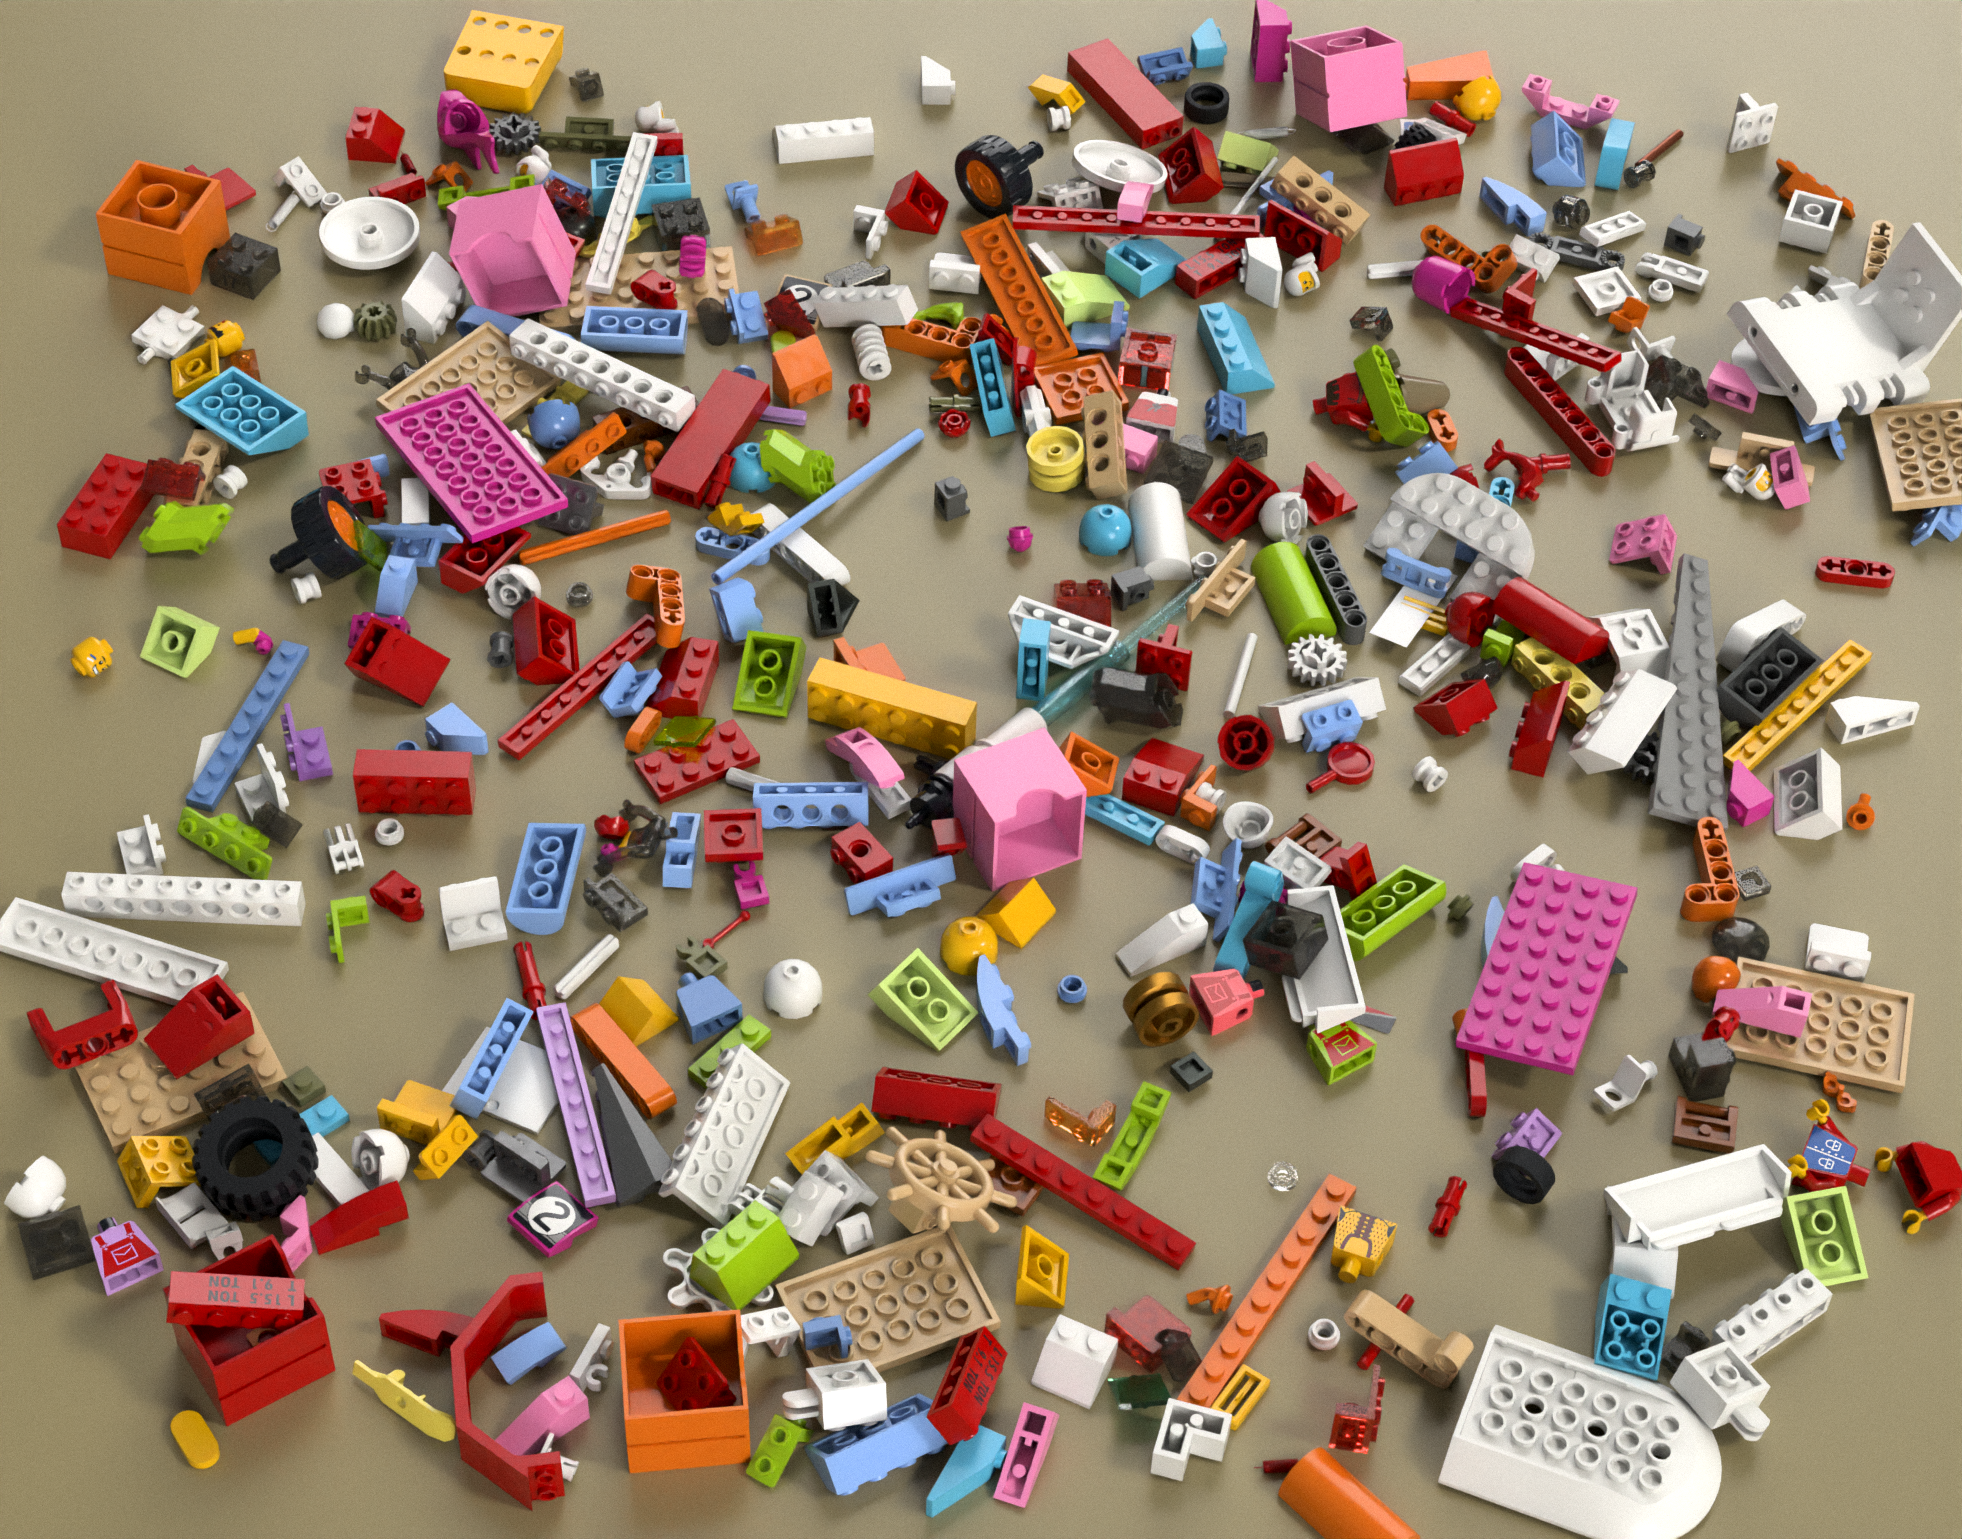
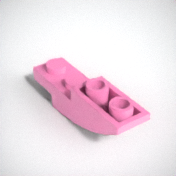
M860 727L825 740L828 751L852 763L855 775L879 788L893 787L895 782L905 779L903 771L890 753L878 740Z

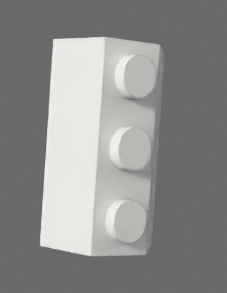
M432 251L401 299L406 337L435 344L438 337L444 334L447 323L450 319L454 318L457 307L460 303L464 302L466 297V289L463 288V280L460 274L437 252Z
M1819 748L1774 768V831L1777 835L1819 840L1842 830L1840 765L1822 748Z

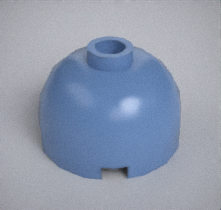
M560 399L545 401L534 407V413L531 417L530 414L527 416V423L532 437L540 446L545 448L562 449L574 440L580 431L578 408L572 402L568 405L563 404V401Z

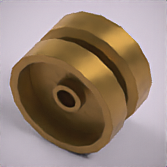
M1160 972L1142 979L1128 990L1123 999V1009L1133 1024L1139 1039L1144 1045L1150 1047L1164 1046L1179 1040L1194 1028L1199 1019V1011L1190 995H1188L1183 981L1179 975L1172 972Z

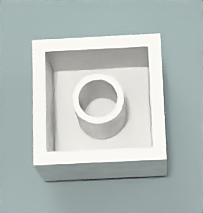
M1795 189L1784 218L1779 241L1816 252L1827 253L1843 202Z

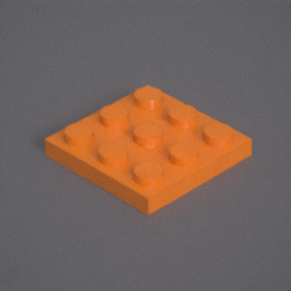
M1103 352L1035 366V384L1038 389H1041L1044 402L1049 407L1056 425L1083 420L1081 415V408L1084 407L1083 397L1113 390L1122 402V411L1129 410V401Z

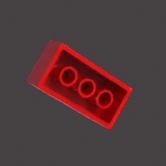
M106 453L57 523L62 547L111 560L159 489L155 466Z
M357 749L353 780L359 812L473 815L476 783L472 752Z

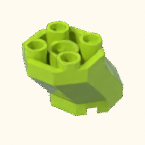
M765 430L763 436H767V438L761 441L759 447L762 468L764 472H770L772 477H768L770 483H783L809 503H812L836 486L833 476L835 462L831 455L827 456L823 450H811L785 430Z
M176 501L167 502L165 506L163 504L159 506L153 515V518L156 519L151 527L147 526L143 530L138 540L143 542L141 547L150 553L193 549L202 555L210 549L206 546L208 541L210 540L215 543L230 521L231 517L229 514L234 512V508L226 503L184 507Z

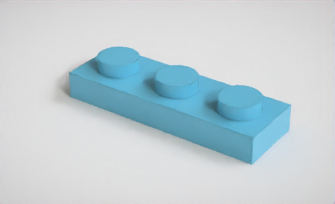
M1110 794L1086 797L1085 815L1148 846L1152 844L1160 830L1164 827L1165 821Z
M332 1095L299 1114L307 1124L312 1136L319 1132L324 1137L350 1121L349 1114ZM269 1139L254 1141V1147L257 1152L272 1167L279 1159L283 1145Z

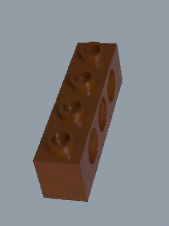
M688 386L680 388L684 391L693 394ZM695 398V408H697L699 402ZM624 407L592 417L593 427H595L615 412L620 417L627 431L625 435L604 450L606 455L644 443L646 440H653L676 432Z

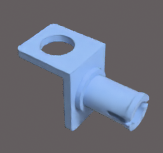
M747 180L725 185V191L732 209L742 208L747 223L759 221L761 215L756 206L758 185H749Z

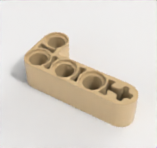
M1877 220L1872 224L1861 271L1860 289L1875 280L1889 259L1894 226L1888 221Z
M1369 1290L1360 1291L1344 1314L1345 1322L1352 1329L1438 1388L1445 1389L1449 1387L1474 1349L1473 1343L1466 1335L1457 1331H1451L1443 1341L1379 1295Z

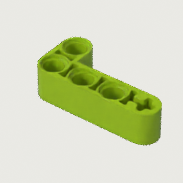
M1373 345L1356 357L1353 361L1354 367L1382 437L1389 443L1409 447L1429 432L1428 424L1421 415L1408 411L1384 350L1378 345Z

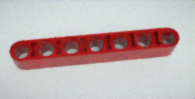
M1522 347L1510 348L1507 352L1504 374L1593 475L1599 477L1609 475L1612 471L1616 453L1614 446L1528 350Z

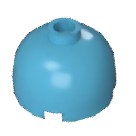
M743 443L731 452L730 456L737 459L729 479L730 485L734 489L743 493H749V490L757 489V493H760L775 485V483H770L768 477H772L770 472H764L762 468L760 443Z
M1100 504L1092 507L1084 514L1079 526V540L1082 546L1084 543L1088 547L1089 552L1099 556H1114L1118 554V550L1124 547L1126 550L1130 545L1132 538L1131 522L1121 508L1110 504Z

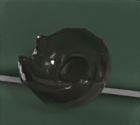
M1493 656L1462 672L1460 675L1463 681L1485 679L1489 689H1492L1501 680L1504 670L1499 659Z

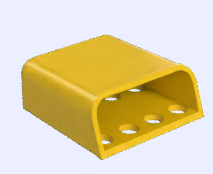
M471 10L470 16L444 68L446 90L460 91L468 100L473 101L479 107L511 113L515 112L517 114L530 113L562 57L564 26ZM479 20L486 22L484 25H475V22ZM501 24L508 26V28L503 30L496 27ZM523 28L531 30L530 32L525 34L518 32L520 29ZM550 32L553 36L546 38L542 37L541 34Z

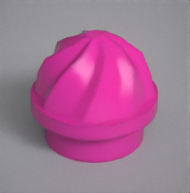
M1029 526L1009 528L1007 540L1011 548L1023 552L1031 546L1033 533H1030Z

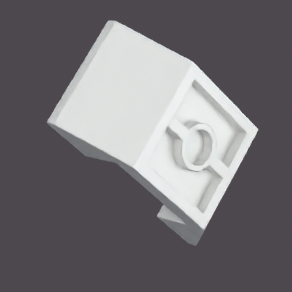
M1635 608L1586 617L1609 632L1608 648L1617 664L1614 678L1622 671L1628 672L1640 669L1664 680L1666 658L1670 654V647L1650 609Z
M1607 1204V1215H1612L1613 1255L1609 1265V1274L1672 1290L1671 1299H1673L1678 1246L1661 1251L1656 1249L1647 1251L1642 1240L1627 1243Z

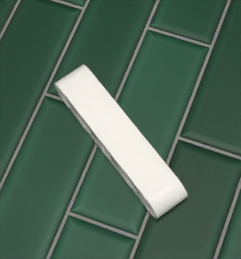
M768 503L751 513H762L765 522L752 533L761 539L789 518L776 506ZM798 528L771 548L810 583L835 579L844 586L850 582V574L847 568L801 528Z

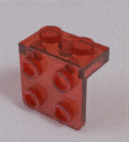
M1146 1295L1125 1314L1116 1307L1106 1314L1104 1333L1117 1338L1118 1347L1152 1374L1191 1338L1192 1330L1153 1297Z

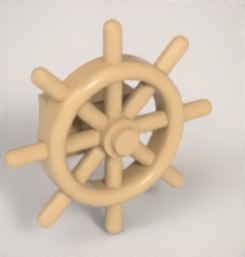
M888 1127L886 1129V1136L898 1147L894 1156L892 1157L874 1150L866 1153L865 1157L868 1162L889 1169V1176L895 1187L887 1191V1198L892 1201L888 1211L913 1234L926 1229L930 1230L936 1226L941 1230H947L953 1221L966 1222L975 1219L987 1231L995 1233L999 1229V1224L986 1212L989 1203L993 1202L1008 1208H1014L1017 1205L1016 1197L994 1190L992 1179L988 1171L993 1170L995 1167L994 1160L990 1158L981 1161L976 1160L961 1148L947 1143L946 1134L942 1130L935 1132L934 1139L915 1138L908 1140L895 1127Z

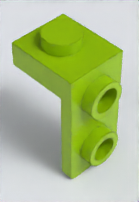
M1505 620L1500 623L1496 631L1488 628L1483 637L1480 658L1505 667L1513 655L1515 645L1522 642L1526 633Z
M366 896L330 901L331 913H326L328 931L334 930V935L329 936L331 954L337 953L339 963L345 962L340 927L370 923Z
M775 1414L746 1469V1473L769 1487H775L798 1441L809 1442L814 1433V1430L805 1426L807 1420L804 1418L790 1420L785 1418L784 1415Z

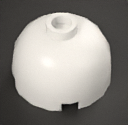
M1276 493L1268 498L1261 508L1259 521L1265 535L1276 543L1292 542L1297 544L1303 537V535L1298 534L1301 527L1306 528L1308 510L1305 499H1300L1299 497L1300 493Z
M510 564L501 567L488 578L485 585V591L488 589L489 598L487 600L489 605L497 614L510 620L511 616H513L512 614L532 597L541 598V584L538 577L532 570L522 565Z
M800 959L780 961L770 969L765 977L764 1001L769 1010L772 1008L774 1011L779 1012L780 1017L786 1019H798L813 1013V1008L822 1002V982L817 970L808 962Z
M384 1129L360 1132V1136H356L353 1139L351 1150L354 1169L360 1168L363 1175L359 1179L369 1190L396 1180L399 1183L405 1175L410 1159L407 1146L403 1144L395 1133Z
M41 1156L24 1172L26 1176L20 1184L18 1182L15 1183L4 1202L11 1211L23 1218H41L49 1211L55 1214L66 1201L62 1197L66 1189V1177L62 1169L51 1159Z

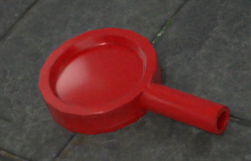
M1343 742L1335 745L1329 751L1327 757V772L1307 783L1306 789L1312 794L1333 780L1347 785H1357L1366 782L1372 776L1374 770V755L1362 744Z

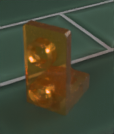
M1049 1096L1045 1100L1044 1116L1053 1125L1060 1126L1072 1133L1077 1140L1085 1141L1094 1147L1115 1124L1117 1105L1106 1099L1099 1108L1095 1107L1090 1112L1088 1118Z

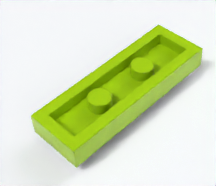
M751 1015L746 1016L688 1068V1076L707 1089L706 1082L715 1072L719 1064L717 1059L726 1048L731 1049L743 1043L751 1051L755 1052L771 1038V1029Z

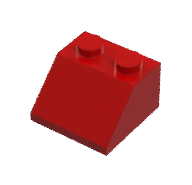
M355 107L345 137L348 160L396 164L404 139L405 129L379 108Z
M915 170L896 182L885 209V214L902 230L935 235L939 231L949 201Z
M1485 679L1452 682L1413 707L1415 713L1441 735L1454 734L1455 737H1459L1470 731L1469 727L1473 724H1480L1490 718L1489 714L1498 709Z

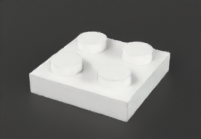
M1619 267L1574 277L1573 286L1595 316L1621 310L1626 298L1629 296L1641 301V296Z

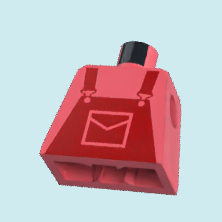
M1228 969L1192 975L1190 978L1189 995L1195 1003L1208 1031L1213 1036L1249 1019L1252 1016L1254 999L1264 996V988L1259 979L1245 983L1238 970Z

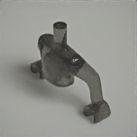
M408 328V336L401 334L400 342L403 346L411 347L414 351L419 368L405 361L397 366L387 377L372 372L368 365H362L361 371L363 374L355 371V381L359 384H366L371 380L390 390L426 365L429 360L425 350L416 339V330Z
M625 800L622 803L624 809L618 812L624 820L631 822L637 816H640L649 821V823L631 832L627 846L620 847L606 856L600 854L597 857L598 864L594 865L593 869L600 877H606L614 868L612 863L625 858L649 859L655 855L662 841L678 836L677 829L675 827L667 828V820L649 807L633 805L630 800Z

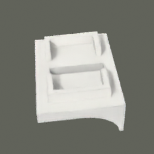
M195 1183L190 1184L168 1198H155L157 1209L191 1249L207 1240L205 1231L228 1224L227 1220ZM202 1208H204L203 1211L199 1212V1213L196 1214L195 1216L191 1217V1218L188 1219L187 1221H185V1222H183L182 1224H180V1222H182V1221L185 1220L186 1218L190 1217V1216L193 1215L194 1213H196V1212H198L199 1210H201Z

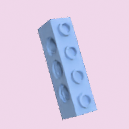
M868 782L754 783L753 808H761L762 828L765 829L787 826L795 829L805 826H819L821 828H831L833 826L850 827L858 822L868 826ZM779 805H785V806H787L788 808H787V809H780V808H778L777 806H779ZM807 805H814V806H816L817 808L809 809V808H807L806 806H807ZM835 805H844L845 808L839 809V808H836V807H834V806H835Z
M506 998L450 1107L476 1120L478 1119L534 1011Z

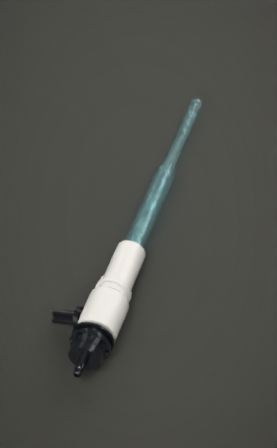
M1202 575L1197 578V580L1124 640H1115L1108 653L1088 661L1035 706L1020 710L986 739H979L974 746H967L950 761L942 759L936 762L926 756L918 755L913 767L929 775V777L920 785L918 794L910 801L913 815L905 822L906 828L912 829L922 824L932 829L931 822L933 820L954 818L953 781L955 759L1044 727L1047 730L1048 726L1130 659V651L1138 646L1140 638L1146 639L1183 609L1188 597L1198 591L1201 582L1207 577Z

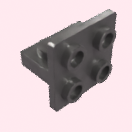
M554 473L549 474L550 479L568 498V507L539 518L538 524L572 535L590 531L592 518L602 515L604 504L596 502L599 488Z
M501 1130L494 1137L496 1156L481 1170V1177L522 1204L532 1195L550 1185L566 1168V1162L523 1133L511 1137Z

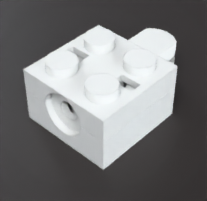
M1729 1341L1684 1357L1670 1381V1384L1681 1397L1686 1400L1711 1429L1731 1423L1745 1440L1758 1441L1770 1423V1419L1759 1408L1760 1403L1770 1389V1385Z
M869 1359L806 1368L807 1389L785 1392L782 1395L783 1404L785 1405L783 1407L785 1418L797 1420L816 1417L824 1430L841 1431L846 1426L858 1424L861 1426H872L877 1421L887 1420L886 1383Z

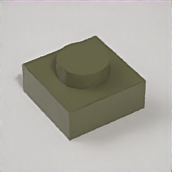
M308 1066L282 1081L283 1089L300 1107L326 1092L325 1084Z

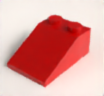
M1236 456L1186 515L1225 543L1259 521V512L1267 499L1281 491L1275 481L1239 456Z
M1151 738L1133 758L1123 777L1122 800L1174 817L1181 805L1179 803L1181 795L1187 788L1189 789L1204 759V754Z

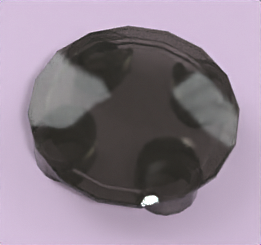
M1732 917L1723 919L1715 926L1712 932V943L1717 952L1720 953V956L1729 958L1735 963L1738 957L1764 961L1770 948L1769 936L1764 928L1747 918Z

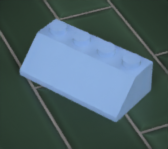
M918 1393L888 1407L887 1420L877 1421L872 1426H861L859 1424L847 1426L841 1431H836L804 1446V1449L826 1488L836 1495L845 1496L857 1491L858 1485L867 1481L875 1482L885 1478L888 1475L887 1472L892 1469L913 1465L917 1461L916 1458L926 1453L935 1454L944 1450L945 1444H948V1442L927 1419V1414L933 1400Z

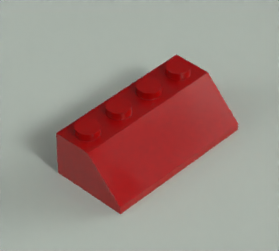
M882 1067L875 1078L871 1112H877L878 1117L884 1119H896L898 1115L909 1117L908 1121L912 1123L925 1124L927 1120L939 1121L938 1125L941 1127L956 1128L957 1124L969 1126L968 1130L974 1131L987 1113L996 1118L1002 1084Z

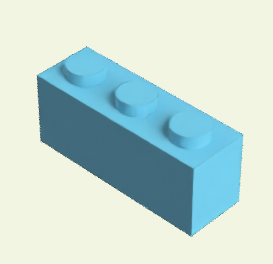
M1023 618L1018 652L1017 699L1044 701L1048 678L1051 621Z

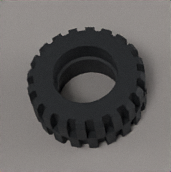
M258 1096L257 1100L253 1101L250 1097L240 1098V1103L233 1105L230 1102L224 1105L225 1110L219 1114L215 1111L209 1117L210 1123L201 1126L198 1131L201 1139H196L193 1144L192 1150L195 1155L192 1157V1165L207 1198L213 1205L217 1206L220 1212L225 1215L232 1213L234 1219L246 1220V1217L250 1216L252 1221H262L263 1216L269 1215L272 1219L280 1216L279 1211L283 1210L287 1204L293 1203L299 1195L303 1197L307 1195V1184L313 1185L316 1178L314 1170L318 1168L319 1158L316 1154L318 1150L307 1124L292 1106L287 1107L285 1102L279 1099H274L271 1103L266 1096ZM269 1139L283 1145L279 1159L268 1171L254 1177H238L229 1173L233 1157L247 1144Z

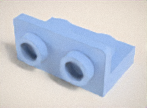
M734 288L729 289L728 298H724L726 313H731L730 330L732 336L736 335L738 344L767 340L768 331L758 291L735 294Z

